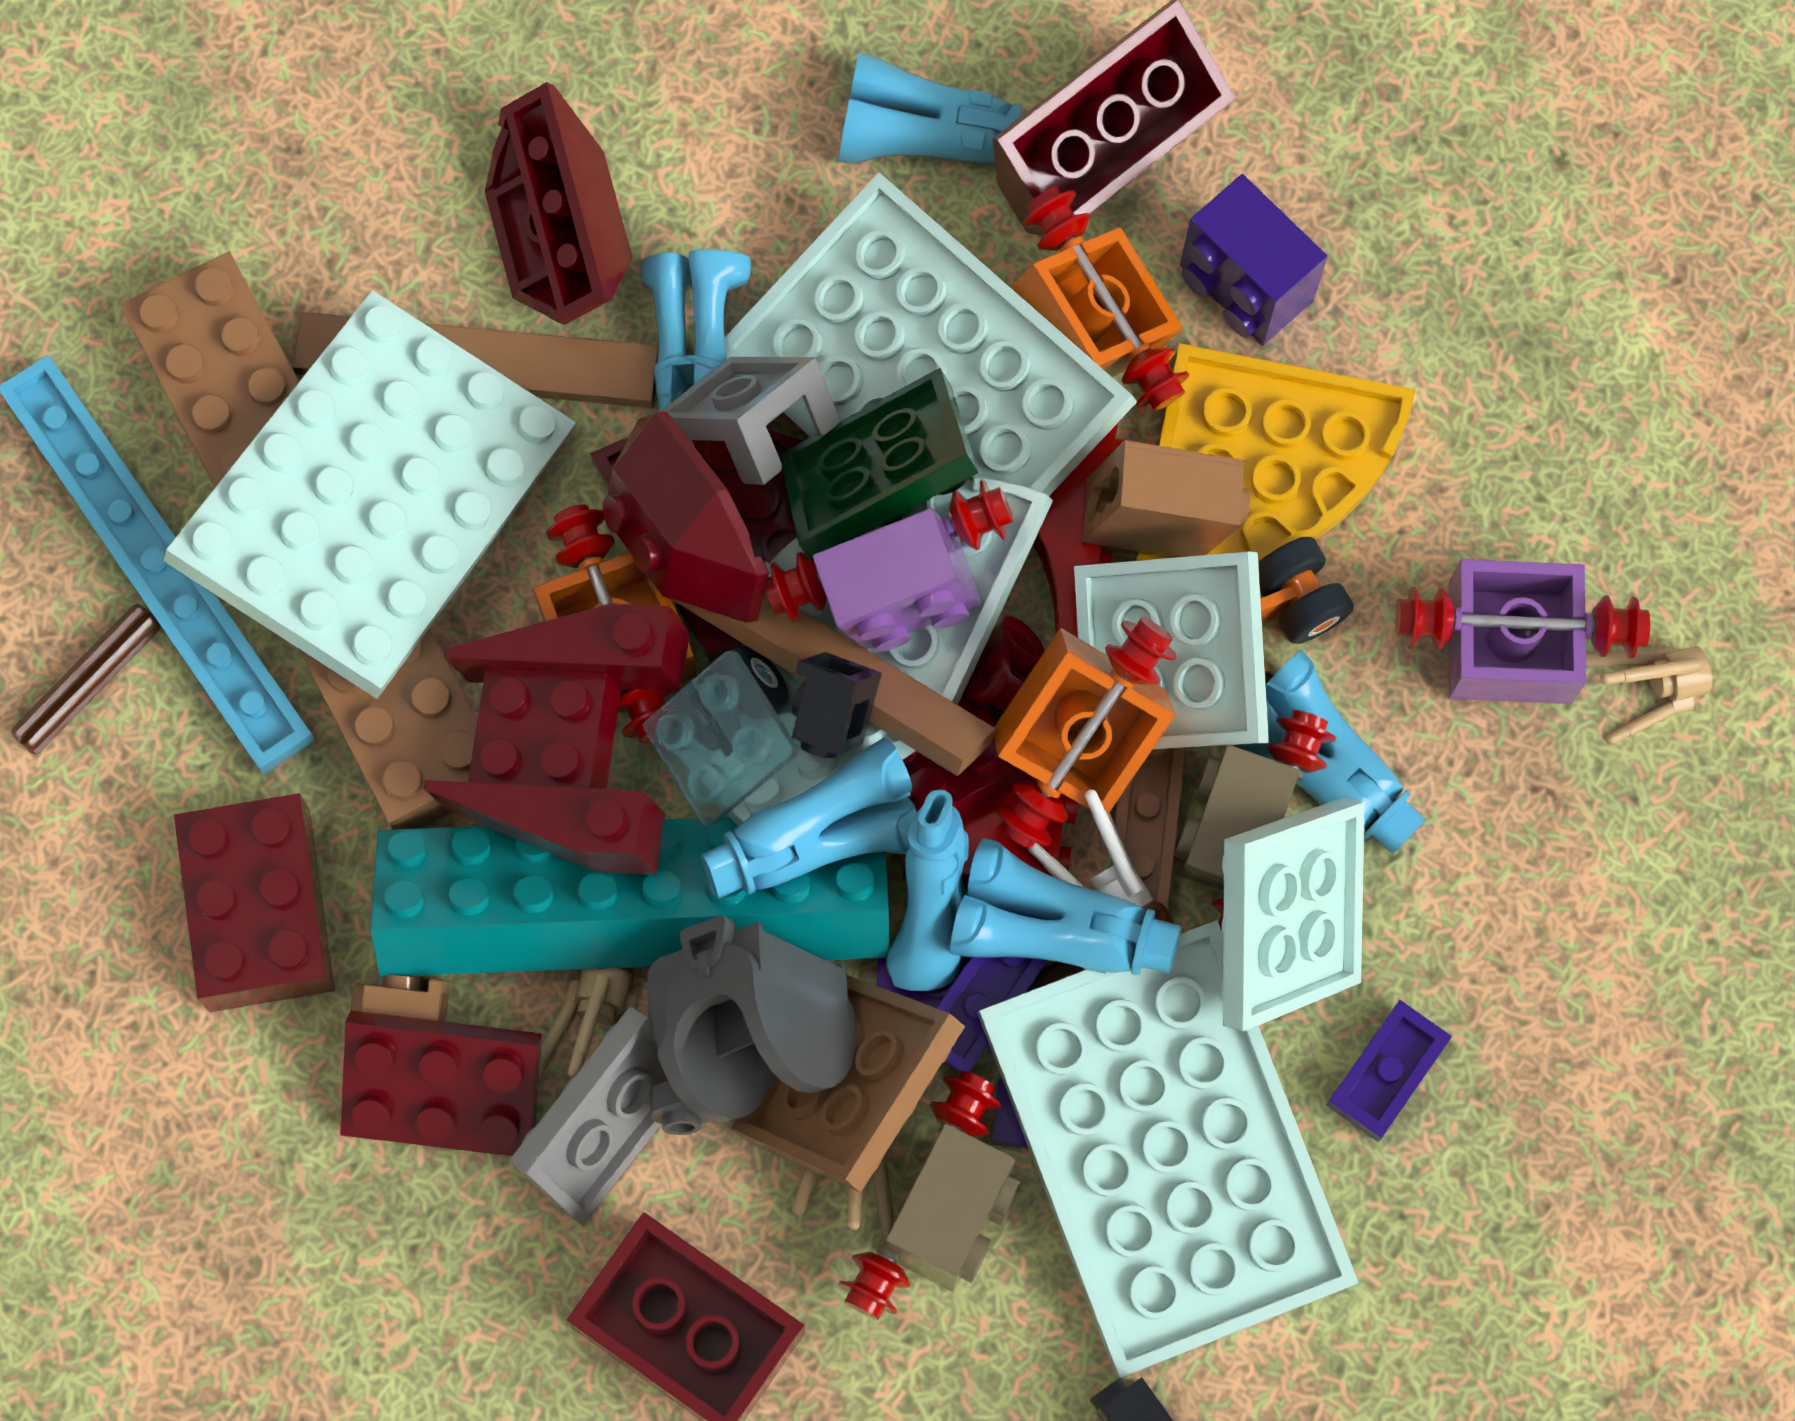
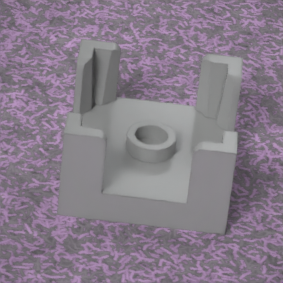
M729 357L660 411L668 412L692 444V440L725 441L741 481L745 484L756 485L766 484L782 469L781 461L766 425L775 420L778 415L798 399L803 397L818 435L827 434L841 422L816 357Z

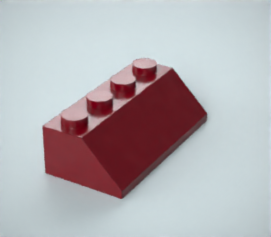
M1180 0L1169 1L992 139L997 185L1027 233L1044 235L1039 226L1025 227L1023 224L1024 219L1030 214L1027 205L1041 193L1053 187H1058L1061 193L1074 190L1076 197L1070 204L1072 211L1075 215L1082 213L1090 214L1236 99Z

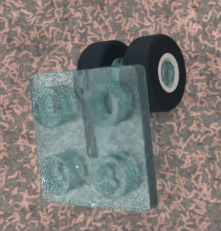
M741 645L732 651L724 652L643 724L645 733L703 825H715L799 753L798 746L776 713L788 701L789 693L785 680L769 659L746 645Z

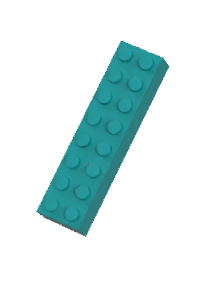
M730 817L664 819L657 875L595 872L486 826L378 830L370 930L379 977H386L388 974L419 976L651 967L652 963L658 958L683 949L680 941V932L683 929L717 916H725L735 922V930L756 922L762 923L763 931L824 960L887 958L889 952V906L886 852L867 853L841 859L782 884L760 890L756 889L750 895L746 894L741 888L717 899L709 885L701 855L724 845L723 835L728 831L735 834L734 830L738 826Z

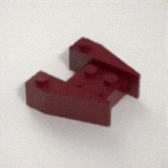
M605 604L447 648L444 658L468 682L483 683L468 782L425 780L424 790L449 812L592 871L657 875L665 813L644 791L607 789L621 689L682 692L690 631L670 606Z

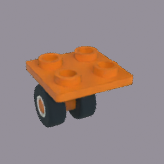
M1302 537L1277 548L1258 562L1260 592L1264 596L1260 598L1262 624L1282 613L1279 617V624L1289 641L1293 644L1307 642L1329 631L1346 619L1354 608L1352 600L1341 584L1331 583L1321 586L1315 574L1323 568L1326 558L1314 538ZM1264 658L1265 684H1267L1274 676V673Z

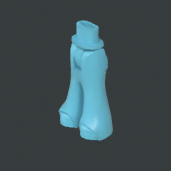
M859 52L838 162L858 164L879 157L910 155L937 157L978 164H995L992 139L1024 115L1021 114L1022 105H1012L994 96L993 93L978 90L971 91L943 85L905 71L875 56Z
M1301 649L1265 685L1269 743L1236 744L1234 746L1274 760L1266 747L1270 743L1282 742L1285 730L1276 723V718L1279 715L1290 718L1293 710H1300L1327 720L1326 731L1336 737V741L1321 744L1319 748L1321 754H1317L1327 764V767L1312 773L1303 772L1302 780L1297 779L1296 784L1320 805L1343 797L1365 802L1364 840L1367 841L1371 836H1374L1391 854H1394L1426 819L1406 801L1411 795L1407 789L1398 796L1404 789L1398 778L1345 721L1329 699L1312 660Z
M886 738L880 739L812 788L773 806L768 805L751 813L750 817L734 830L735 834L731 831L723 835L724 845L701 855L709 885L716 898L719 899L741 888L746 894L750 895L756 889L760 890L782 884L826 864L857 855L880 852L907 854L909 849L907 840L908 830L917 811L914 808V804L907 797L911 795L912 784L905 764L895 745Z
M935 790L928 794L922 808L912 819L908 830L907 840L909 849L905 857L908 903L903 923L889 946L888 957L886 958V968L889 976L892 978L893 985L905 990L931 991L943 988L957 978L963 965V956L950 953V943L959 905L964 895L968 896L962 879L964 862L967 861L969 856V839L967 832L963 829V822L958 810L952 806V796L944 790Z
M982 838L971 865L968 896L964 895L954 921L950 953L952 955L975 958L1016 957L1051 960L1104 974L1106 972H1129L1131 969L1132 975H1140L1142 967L1169 974L1179 943L1182 926L1155 919V910L1147 909L1146 911L1137 904L1120 897L1077 886L1045 874L1020 860L999 842Z

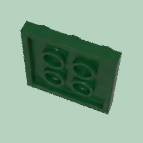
M941 368L932 371L842 420L827 434H816L779 454L798 544L812 562L814 561L812 555L860 537L882 524L890 525L900 521L910 513L912 508L936 495H947L958 490L966 483L968 478L978 473L952 386Z

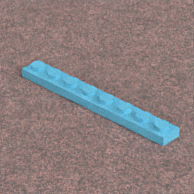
M49 354L0 385L1 395L261 773L265 775L315 741L313 735L216 595L163 561L166 549L176 537Z

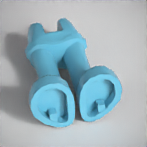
M704 249L689 251V258L678 253L665 252L646 257L641 262L642 281L653 292L659 346L658 363L655 364L653 372L660 411L686 392L690 385H695L726 361L724 339L726 293L728 289H734L747 284L751 274V258L737 252ZM692 286L695 350L694 355L687 356L685 304L686 293Z

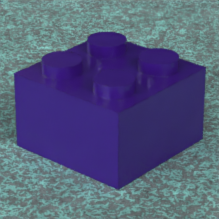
M1242 173L1190 218L1180 266L1183 268L1182 276L1185 282L1196 294L1201 297H1206L1210 294L1225 309L1223 311L1224 318L1238 335L1244 338L1252 335L1264 346L1314 301L1328 255Z

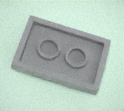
M631 1006L620 1020L606 1032L595 1052L577 1075L566 1083L559 1098L537 1126L526 1134L521 1146L509 1160L555 1205L582 1226L661 1125L651 1118L650 1090L655 1085L668 1081L657 1056L658 1047L652 1033L651 1020Z

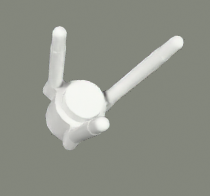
M1090 789L1086 792L1085 798L1114 863L1090 878L1096 891L1120 897L1143 907L1154 899L1132 866L1110 812L1107 814L1097 792ZM1035 843L1032 848H1028L1029 853L1053 877L1084 887L1038 843Z

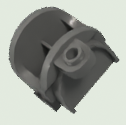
M717 916L683 929L680 932V941L683 949L658 958L649 968L647 976L649 1017L652 1033L658 1047L657 1056L668 1081L657 1084L650 1090L651 1118L655 1122L662 1124V1130L665 1133L672 1135L693 1134L701 1129V1124L710 1121L728 1123L750 1115L761 1104L776 1076L796 1091L814 1093L836 1086L846 1077L852 1066L856 1050V1020L854 1007L847 995L846 963L844 962L832 964L763 931L762 923L756 922L735 930V922L725 916Z

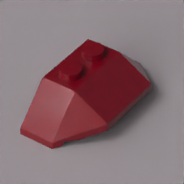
M546 82L501 108L498 125L502 128L493 148L485 195L512 298L548 316V318L566 325L612 300L633 257L604 151L553 84Z
M667 411L654 413L638 419L613 467L608 495L603 501V517L608 529L618 535L632 554L637 568L641 572L646 573L662 596L746 623L758 620L769 571L761 556L754 557L749 532L727 488Z

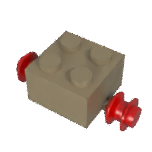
M1293 710L1290 718L1277 717L1276 723L1285 730L1282 742L1267 744L1266 748L1274 760L1231 745H1227L1221 760L1212 756L1209 757L1194 798L1206 803L1200 819L1188 816L1174 858L1185 861L1181 873L1182 877L1224 891V874L1222 870L1224 839L1284 819L1297 779L1302 780L1303 772L1312 773L1327 767V764L1317 755L1321 744L1336 741V737L1326 731L1327 720L1300 710ZM1224 898L1212 901V905L1221 914L1218 922L1221 931L1224 917Z
M962 1070L958 1078L951 1076L943 1077L942 1081L951 1092L946 1102L931 1101L929 1105L936 1120L942 1124L938 1130L940 1134L886 1239L885 1248L879 1246L876 1253L853 1254L852 1260L860 1269L855 1281H839L838 1283L842 1289L848 1292L844 1303L870 1318L879 1320L883 1311L897 1314L898 1310L889 1298L895 1288H910L911 1286L904 1269L899 1265L954 1292L960 1278L972 1283L991 1242V1239L982 1235L989 1220L1001 1225L1015 1198L1020 1184L1019 1180L1011 1177L1016 1159L974 1138L987 1135L988 1129L980 1120L984 1110L1000 1109L1001 1104L992 1097L995 1087L990 1082L973 1073Z

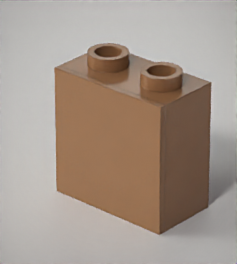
M1125 440L1086 479L1082 543L1175 558L1207 555L1246 521L1250 507V493L1248 489L1243 488L1245 460Z

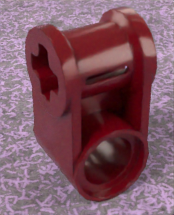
M1007 616L993 628L967 684L966 696L975 705L982 706L986 704L1003 715L1043 655L1044 648L1041 641L1024 622L1016 617Z

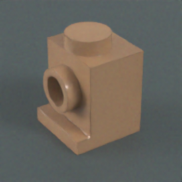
M388 974L386 977H383L382 985L356 983L352 994L350 1011L446 1022L451 980L431 979L429 980L428 990L420 989L421 977Z

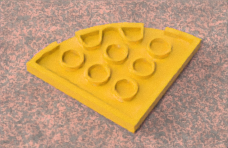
M1179 343L1173 372L1187 371L1189 377L1181 384L1185 393L1179 399L1166 406L1159 446L1245 460L1243 488L1248 489L1250 493V507L1244 524L1207 555L1258 552L1259 562L1277 548L1302 537H1312L1318 540L1337 526L1363 501L1389 464L1409 419L1416 389ZM1138 552L1136 561L1175 557Z

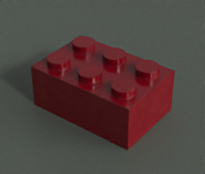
M297 793L174 814L197 999L211 1013L335 991L311 814L301 794Z
M645 1212L641 1214L566 1319L574 1331L701 1421H745L805 1335V1325Z

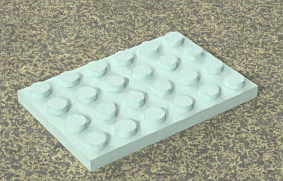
M880 172L877 173L724 338L726 360L729 357H816L841 421L932 371L941 368L952 386L978 469V473L968 478V480L987 478L1017 484L1049 496L1137 403L1131 393ZM803 397L783 411L810 438L817 434Z
M372 290L169 545L163 561L378 699L570 437L576 422Z
M1217 920L1180 934L1169 974L1143 967L1140 975H1132L1131 969L1129 972H1106L1105 974L1085 970L977 1012L1114 1373L1118 1378L1359 1283L1259 1026L1244 1032L1223 1026V997L1221 994V983L1223 980V935Z

